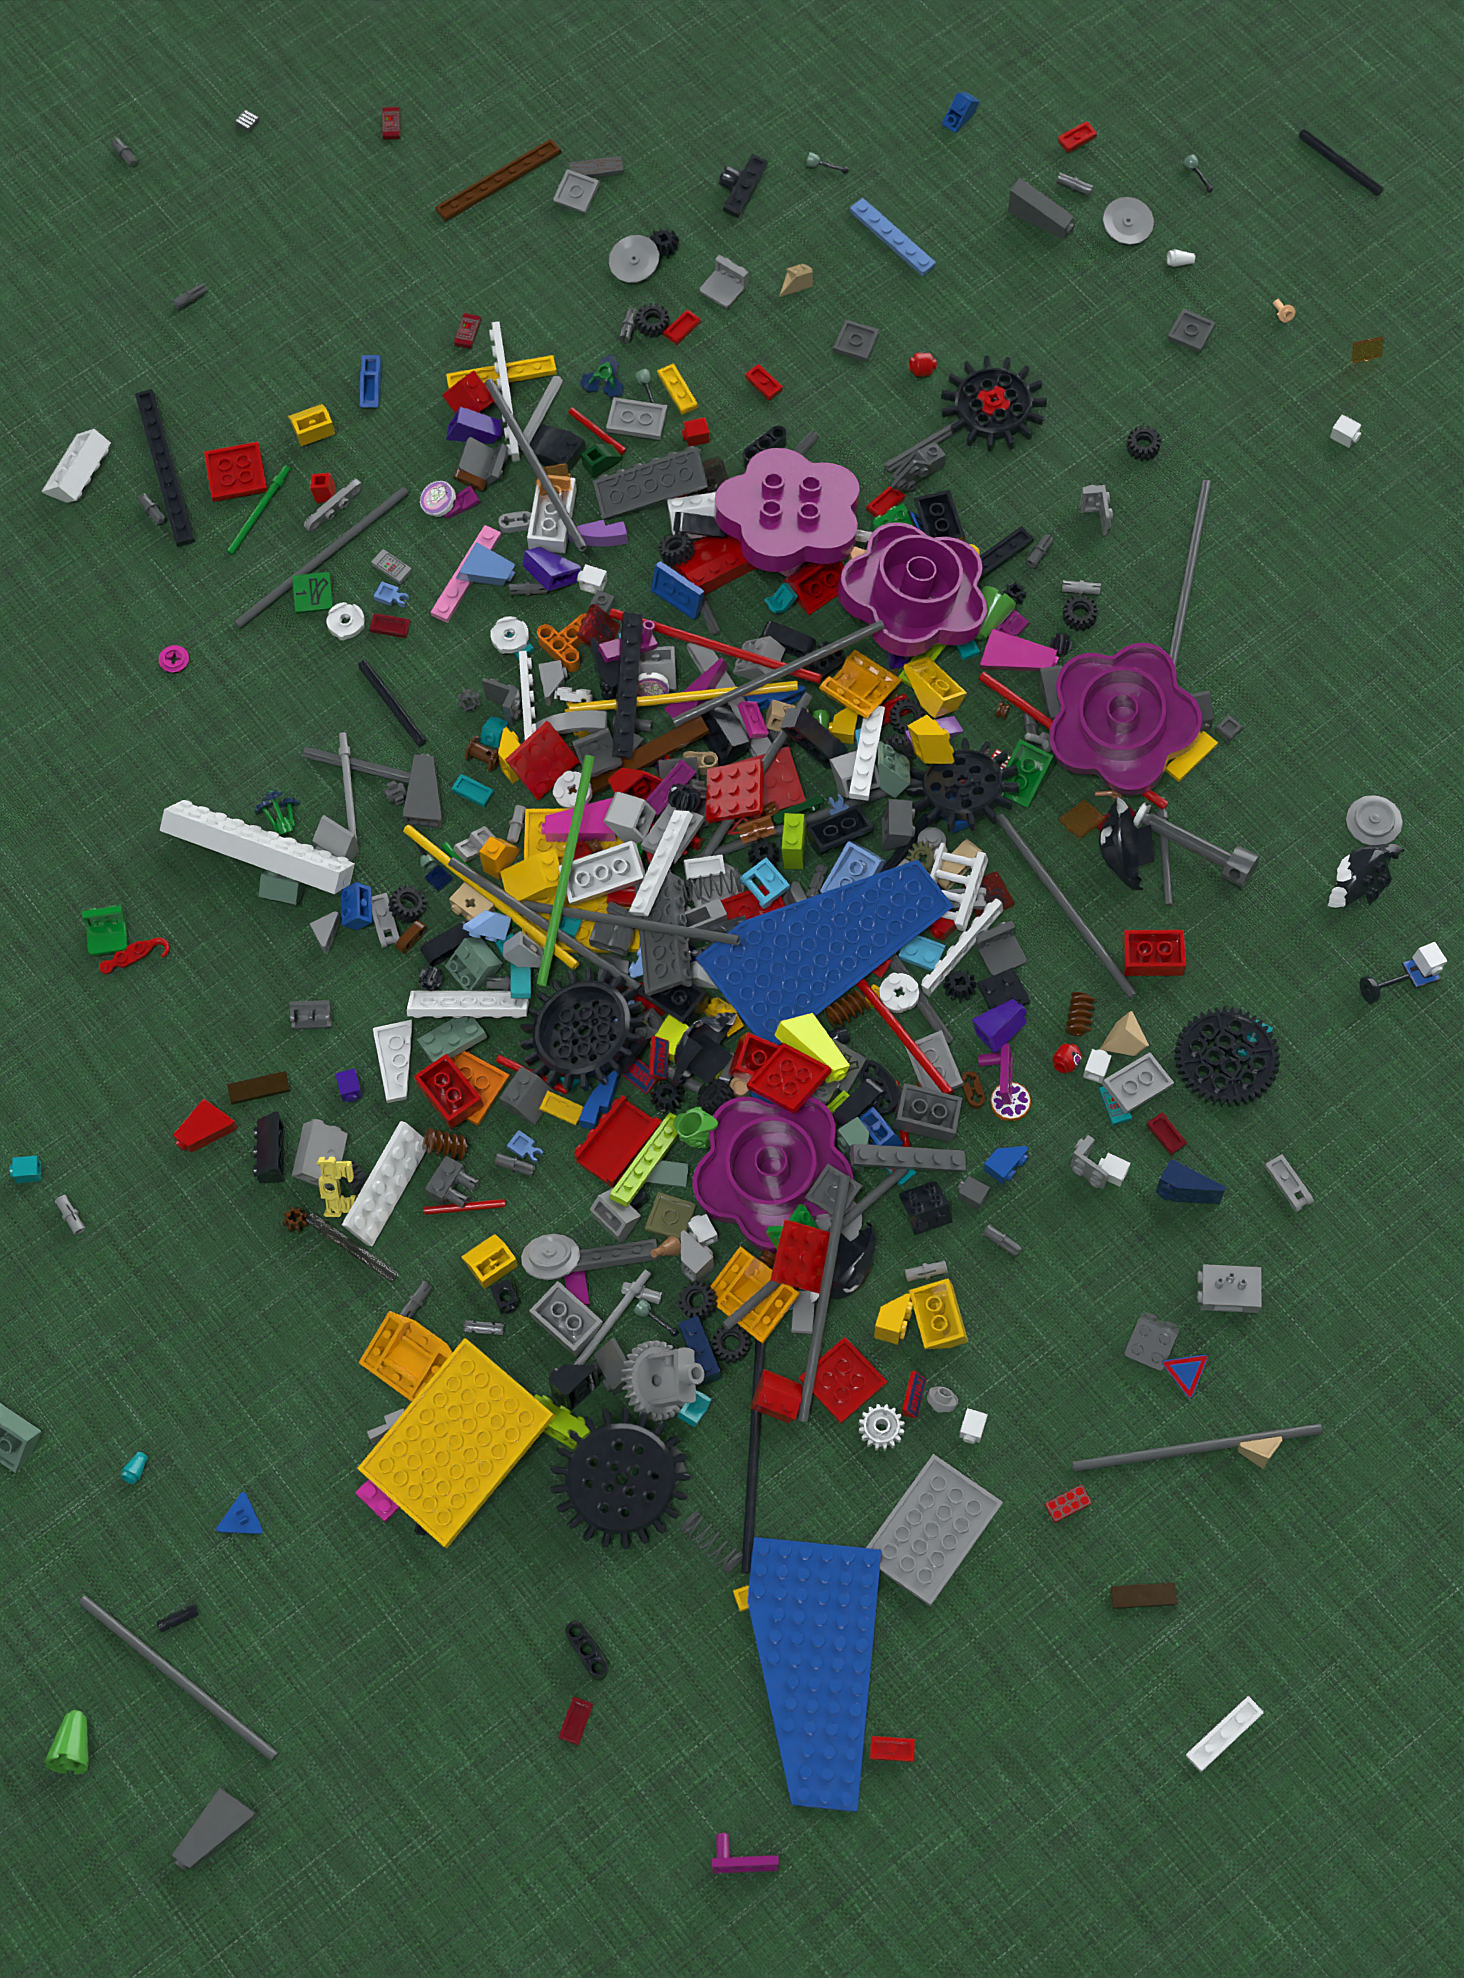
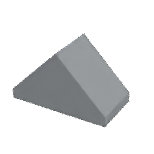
M335 911L310 923L316 940L323 953L327 955L341 921L339 913Z

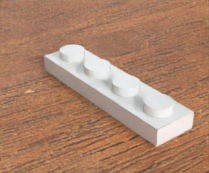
M1248 1696L1185 1756L1202 1772L1264 1712Z

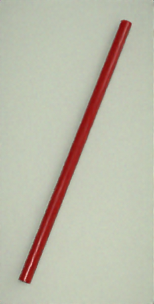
M612 608L609 617L622 621V614L624 612ZM642 618V627L643 623L648 619ZM652 621L655 625L654 632L774 670L787 664ZM803 668L790 673V675L818 684L822 679L821 674Z
M983 672L980 675L979 680L1050 730L1053 723L1052 719L987 673ZM1152 790L1141 794L1162 810L1169 804L1168 801Z
M863 978L856 983L857 987L941 1092L951 1095L953 1089Z

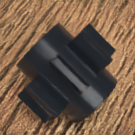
M1016 582L1011 585L1007 584L1006 590L1003 591V595L1005 593L1012 598L1016 605H1022L1023 599L1026 598V592H1023L1024 586H1020Z
M1056 633V637H1051L1050 647H1054L1059 654H1067L1068 650H1072L1073 640H1069V634Z
M428 967L426 971L422 969L418 976L420 978L418 981L420 986L426 991H433L435 988L440 989L443 983V975L435 967Z

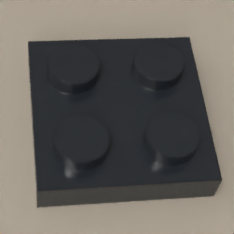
M1014 968L977 982V986L990 1010L1012 999L1023 1006L1030 1004V999Z

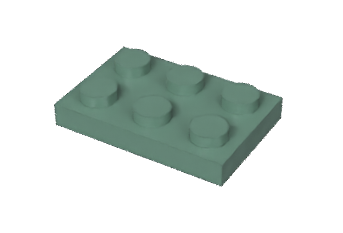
M463 1016L447 1021L418 1038L417 1041L433 1063L446 1053L450 1058H453L484 1040L487 1036L474 1017Z

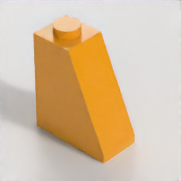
M490 836L479 851L483 871L500 881L502 878L500 871L510 867L521 849L506 840Z

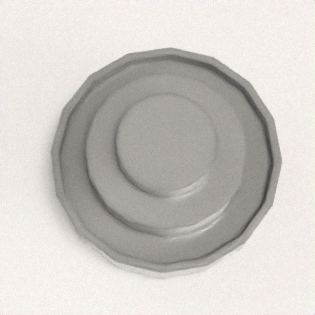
M935 827L924 829L918 836V841H922L923 846H925L926 841L929 842L928 848L931 845L935 846L932 852H935L937 848L939 849L941 843L946 845L944 833Z
M932 1387L927 1395L929 1404L935 1411L940 1413L951 1412L958 1404L956 1395L945 1387Z

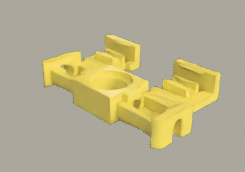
M319 1157L316 1165H320L322 1174L319 1178L321 1199H325L327 1208L323 1215L325 1217H340L342 1212L349 1213L357 1199L356 1195H351L350 1197L341 1195L339 1182L341 1177H347L348 1182H352L354 1178L352 1162L336 1161L335 1157H329L328 1160H325V1157ZM330 1183L334 1185L335 1190H327L325 1184Z

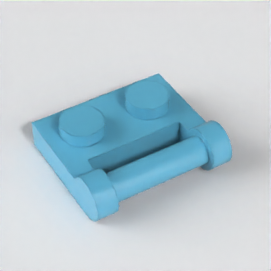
M767 858L763 859L739 879L759 900V905L763 909L770 906L775 899L791 888L789 883ZM756 876L768 890L769 894L767 896L759 890L752 881V878Z

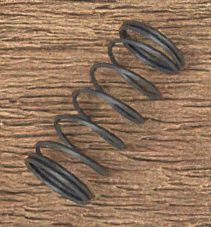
M734 868V871L733 869H730L731 892L729 890L725 876L722 871H720V893L717 888L714 877L710 873V896L708 894L704 880L700 875V898L696 892L692 878L689 877L688 899L684 879H682V890L685 904L691 902V883L697 899L701 900V880L707 896L709 898L712 897L711 877L715 885L716 891L720 897L722 896V877L724 879L728 892L732 894V873L737 885L738 892H742L738 869Z
M699 1511L693 1513L681 1526L680 1532L683 1534L691 1530L689 1541L699 1538L697 1543L698 1549L708 1545L705 1556L709 1557L716 1553L713 1563L720 1564L725 1561L722 1566V1572L728 1574L743 1558L742 1552L737 1553L727 1563L731 1555L737 1550V1548H734L728 1556L715 1563L718 1554L729 1540H726L716 1551L707 1555L709 1547L720 1535V1532L707 1544L699 1547L701 1539L712 1527V1524L699 1536L690 1539L696 1526L704 1519V1516L700 1518L701 1514Z

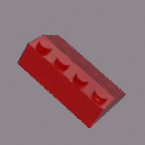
M728 534L726 538L706 536L692 543L695 551H693L694 555L691 556V559H686L687 562L685 564L681 562L679 566L677 564L672 566L674 571L704 590V595L757 568L744 557L740 540Z

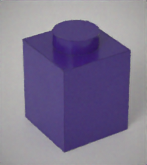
M355 1068L336 1073L343 1102H354L358 1098L363 1097Z

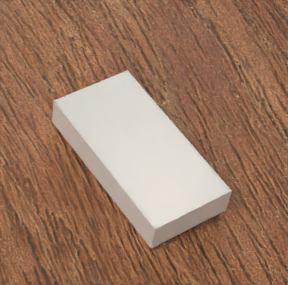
M723 855L683 861L686 880H689V877L698 879L700 875L702 878L709 877L710 873L713 876H718L720 871L725 875Z

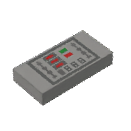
M384 549L371 562L372 566L400 585L412 573V568Z

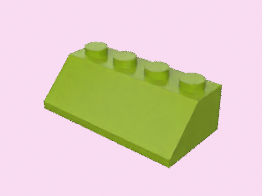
M537 1394L534 1396L556 1415L543 1432L573 1449L577 1442L572 1440L567 1432L571 1429L576 1431L580 1437L586 1435L589 1430L584 1425L583 1418L572 1416L571 1411L563 1406H560V1408L555 1406L553 1401L547 1396L543 1395L540 1397Z

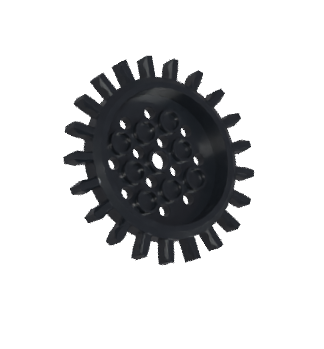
M586 968L585 981L579 982L575 974L570 971L568 972L569 985L562 988L561 984L555 979L551 981L556 992L550 998L540 991L537 993L540 1001L544 1003L540 1010L528 1007L527 1012L536 1019L534 1024H521L520 1028L524 1033H532V1038L520 1041V1046L524 1050L535 1048V1052L524 1057V1061L530 1066L541 1060L542 1063L533 1073L541 1078L548 1070H551L552 1072L546 1080L550 1087L554 1088L561 1076L564 1077L562 1087L567 1092L571 1091L574 1079H580L581 1087L584 1091H589L590 1077L596 1076L604 1086L607 1084L604 1071L612 1067L614 1072L621 1075L623 1071L617 1063L619 1059L624 1056L629 1060H635L636 1057L627 1048L630 1042L636 1044L644 1043V1039L639 1034H633L634 1028L647 1026V1022L643 1017L633 1018V1014L644 1010L645 1006L641 1000L631 1005L628 1004V1001L638 995V992L632 986L621 994L620 990L627 983L621 975L611 986L608 983L612 975L606 969H604L599 981H594V972L591 968ZM589 1028L588 1034L581 1036V1031Z
M623 1407L621 1410V1421L614 1423L611 1422L609 1411L603 1409L602 1418L604 1425L595 1428L590 1418L584 1417V1425L588 1428L589 1432L580 1437L576 1431L570 1429L567 1432L568 1435L577 1442L573 1450L570 1451L561 1446H558L556 1449L561 1456L568 1457L566 1467L554 1465L550 1469L555 1474L565 1475L564 1484H556L550 1487L552 1493L566 1492L568 1496L567 1501L556 1506L557 1511L561 1513L573 1507L577 1514L567 1523L568 1527L573 1529L582 1520L589 1525L583 1534V1539L586 1541L592 1538L596 1529L603 1531L601 1545L604 1548H608L612 1534H620L621 1546L623 1549H628V1533L636 1531L642 1543H648V1536L644 1528L651 1524L654 1525L658 1532L663 1534L665 1532L664 1525L658 1521L663 1512H666L672 1518L677 1519L679 1516L675 1509L668 1506L671 1498L687 1500L688 1497L684 1492L674 1490L675 1481L690 1480L688 1473H675L674 1464L687 1460V1455L679 1453L671 1456L668 1450L677 1444L679 1438L673 1435L665 1442H662L658 1436L664 1430L666 1424L659 1421L654 1429L649 1431L645 1428L649 1416L645 1411H642L639 1415L637 1424L629 1423L630 1412L627 1407ZM621 1442L622 1448L619 1450L615 1449V1444ZM642 1447V1453L636 1454V1448ZM596 1459L597 1464L590 1466V1460ZM616 1463L617 1469L612 1471L610 1469L611 1464ZM636 1467L638 1469L637 1474L632 1475L631 1469ZM653 1472H658L656 1479L651 1478ZM619 1473H624L627 1476L626 1482L622 1485L617 1484L615 1481ZM587 1480L592 1481V1485L590 1487L585 1486V1482ZM612 1484V1490L606 1491V1485ZM629 1488L633 1489V1494L630 1496L626 1495V1490ZM648 1493H653L654 1495L651 1500L646 1498ZM603 1505L608 1506V1510L606 1512H601V1507ZM627 1509L628 1515L623 1517L621 1515L622 1510Z

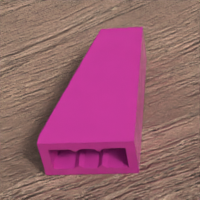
M992 629L979 668L1040 672L1042 668L1056 666L1059 657L1056 656L1057 650Z
M613 798L584 806L577 842L583 839L584 841H593L592 839L594 838L598 841H616V834L603 822ZM574 808L545 816V823L541 825L542 835H545L546 842H567Z

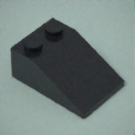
M544 424L539 426L530 442V446L540 464L563 477L569 474L581 459V454L586 451L583 438L571 431Z
M592 637L590 639L591 653L602 692L601 696L604 700L616 699L619 663L616 660L606 663L598 650L599 643Z

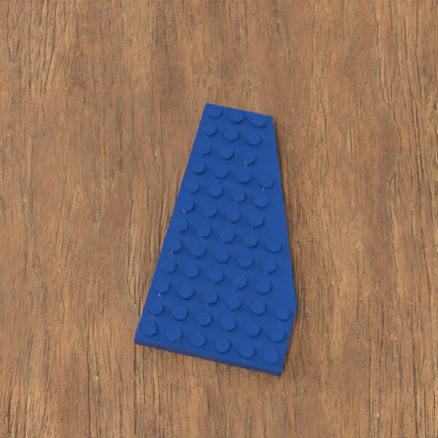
M915 860L742 921L727 933L739 935L741 937L739 945L715 942L698 955L695 960L730 1005L734 1007L750 1031L755 1036L779 1045L782 1042L776 1038L775 1032L781 1021L810 1013L816 1016L954 906L919 860Z
M754 1537L747 1602L791 1803L793 1806L857 1812L881 1550Z

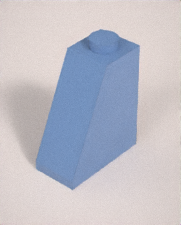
M476 542L456 579L503 586L506 580L511 581L515 573L512 571L515 564Z

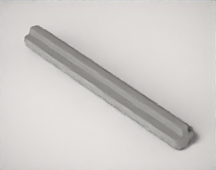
M553 376L523 432L529 444L563 382L559 376Z

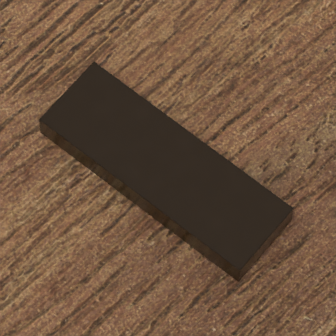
M286 1071L227 1084L232 1105L290 1092Z
M1175 1583L1111 1586L1113 1609L1174 1606L1178 1604Z

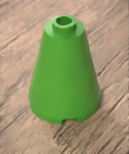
M985 586L981 591L986 600L987 613L980 633L974 638L979 641L981 639L986 640L990 636L992 629L995 630L1016 606L1012 598L1005 593L1002 596L998 593V589L990 586Z
M72 1710L65 1715L45 1758L48 1769L62 1774H67V1770L74 1771V1775L83 1774L88 1771L87 1717L83 1715V1712Z

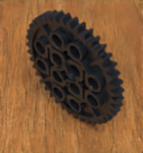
M1216 1007L1214 1013L1208 1009L1207 1015L1200 1012L1199 1017L1194 1016L1193 1022L1189 1020L1187 1023L1188 1027L1184 1026L1182 1029L1183 1033H1179V1039L1176 1042L1177 1047L1174 1050L1177 1053L1174 1057V1060H1177L1175 1067L1180 1068L1177 1074L1183 1075L1181 1078L1182 1082L1187 1081L1185 1087L1189 1088L1192 1086L1191 1093L1193 1094L1198 1091L1197 1098L1205 1096V1102L1212 1099V1105L1219 1101L1220 1107H1223L1224 1102H1227L1228 1107H1231L1232 1102L1239 1107L1240 1101L1247 1105L1248 1099L1254 1102L1255 1096L1261 1098L1262 1092L1266 1093L1267 1087L1271 1088L1272 1081L1276 1079L1275 1074H1278L1279 1071L1277 1067L1280 1065V1061H1278L1280 1054L1276 1053L1279 1050V1046H1274L1277 1039H1271L1273 1032L1267 1033L1269 1026L1262 1027L1263 1020L1256 1022V1015L1249 1018L1250 1012L1242 1015V1009L1235 1013L1234 1007L1231 1008L1230 1012H1227L1226 1007H1223L1222 1012ZM1235 1026L1239 1028V1031H1233L1230 1027ZM1203 1031H1210L1212 1035H1205ZM1247 1037L1255 1038L1256 1042L1249 1041ZM1238 1039L1241 1040L1238 1044L1235 1043ZM1214 1041V1046L1208 1048V1050L1206 1051L1207 1045L1209 1046ZM1225 1041L1229 1046H1222L1220 1042ZM1192 1046H1199L1201 1050L1196 1051ZM1242 1050L1246 1053V1056L1239 1057L1237 1052ZM1214 1056L1218 1061H1211L1209 1057ZM1248 1063L1247 1068L1240 1073L1241 1067ZM1254 1063H1260L1262 1068L1255 1067ZM1231 1067L1235 1072H1228L1226 1068ZM1216 1070H1219V1071H1220V1072H1218L1217 1074H1214V1073H1213V1071H1216ZM1203 1071L1207 1076L1202 1077L1198 1072ZM1243 1078L1250 1079L1252 1083H1245ZM1220 1082L1224 1085V1087L1219 1088L1215 1085V1083Z

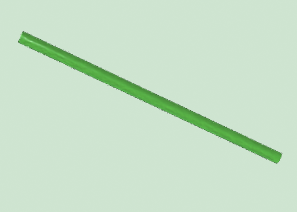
M585 755L537 979V985L546 987L595 760V757L591 755Z

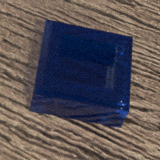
M440 865L425 876V880L438 892L453 880L452 876Z

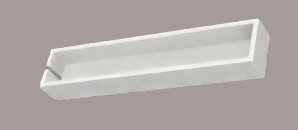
M182 800L164 809L160 831L332 894L350 885L355 863L350 862L345 857H336L328 851L316 850L309 844L302 845L297 843L295 839L280 837L278 833L272 831L266 832L261 830L259 826L244 824V821L240 819H230L223 813L211 812L207 807H197L192 805V802Z

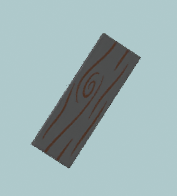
M621 156L569 163L571 171L590 178L624 174Z

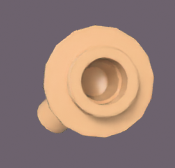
M1279 299L1273 302L1279 311L1277 316L1280 321L1287 323L1294 318L1295 309L1293 306H1284Z

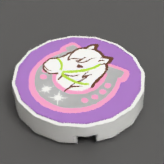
M435 481L429 484L421 494V508L430 516L441 517L447 514L452 509L453 502L456 499L455 490L444 481Z
M658 673L638 675L637 697L669 693V682L663 675Z

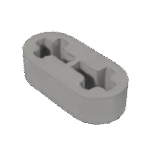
M521 511L503 514L498 521L500 530L505 533L529 530L531 513ZM505 521H509L508 526H505Z

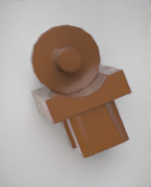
M770 814L737 825L743 844L776 834Z

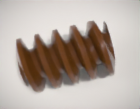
M856 990L852 992V996L847 994L845 999L840 998L839 1004L833 1002L832 1007L827 1006L825 1008L826 1017L834 1029H837L836 1023L841 1027L843 1026V1019L849 1023L850 1015L856 1019L857 1011L863 1015L862 1008L870 1011L866 999Z
M1072 992L1068 1014L1069 1020L1066 1023L1067 1028L1065 1031L1071 1036H1083L1085 1033L1091 1032V1028L1087 1026L1092 1025V1021L1087 1018L1093 1017V1013L1089 1011L1095 1009L1091 1004H1094L1096 999L1083 992Z
M429 1128L425 1133L422 1149L428 1148V1154H431L433 1149H435L436 1156H439L440 1152L443 1151L444 1158L448 1153H451V1159H454L457 1154L458 1160L462 1161L467 1150V1138L465 1139L463 1135L457 1137L454 1133L451 1135L448 1132L442 1133L441 1130L434 1132L433 1128Z

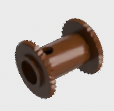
M475 736L466 748L465 759L469 761L474 757L488 764L487 769L492 772L500 762L498 755L499 747L494 751L480 744V737Z

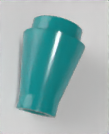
M137 1452L121 1470V1478L130 1484L140 1481L148 1457L142 1452Z

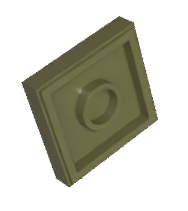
M658 1192L645 1226V1231L667 1238L675 1236L681 1242V1232L683 1230L688 1232V1222L693 1218L697 1205Z

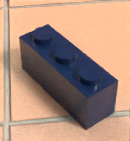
M696 1316L680 1322L679 1330L685 1346L694 1350V1362L700 1364L704 1370V1379L701 1382V1386L721 1379L719 1367L699 1317Z

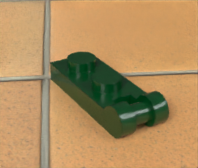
M821 795L777 812L771 817L773 825H780L784 821L785 813L802 814L801 812L806 810L810 813L820 809L819 805L823 803Z

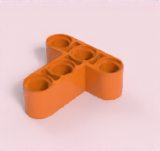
M587 613L582 614L559 633L550 625H541L537 630L539 645L556 661L561 660L562 667L566 666L568 672L577 671L580 668V657L576 649L595 633V627L592 625L594 617Z

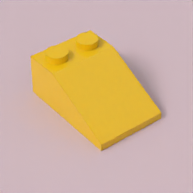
M925 657L904 665L903 668L921 706L929 715L936 718L958 710L967 692L929 657Z
M556 850L535 854L500 871L505 892L522 904L525 900L537 901L555 896L560 876L558 868L560 865Z

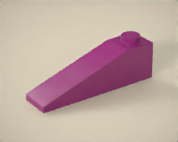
M720 658L683 692L715 689L729 665ZM708 700L670 703L665 710L673 718Z

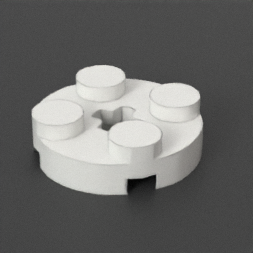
M339 603L330 609L326 621L331 634L338 637L339 640L353 638L365 628L363 612L357 605ZM343 618H346L347 620H348V619H351V620H349V622L346 623V624H343V623H342V622H343V620H342Z
M504 617L499 619L491 629V640L494 647L498 649V652L502 654L515 653L526 648L529 633L523 621L521 622L515 617ZM508 632L515 634L512 638L505 637Z
M558 687L555 690L554 699L592 702L593 694H590L591 690L579 689L575 692L570 687Z
M566 771L554 785L553 795L558 804L564 809L574 808L581 778L580 772ZM589 783L585 805H587L592 797L591 783ZM576 787L577 792L570 795L569 789Z
M892 973L880 986L881 1001L891 1012L903 1013V1011L908 1009L911 1010L919 1000L918 983L907 974ZM902 989L905 994L904 996L896 997L895 991Z

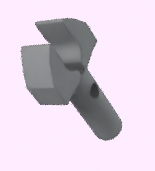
M1042 732L1039 736L1032 733L1025 734L1026 740L1041 744L1044 751H1051L1050 735L1048 733Z

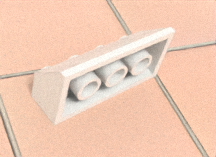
M95 429L77 434L42 492L66 503L77 501L82 495V489L91 481L90 476L99 468V461L108 453V447L111 442Z
M716 492L668 499L672 534L675 535V531H673L675 512L714 516ZM688 534L690 539L706 537L702 535Z

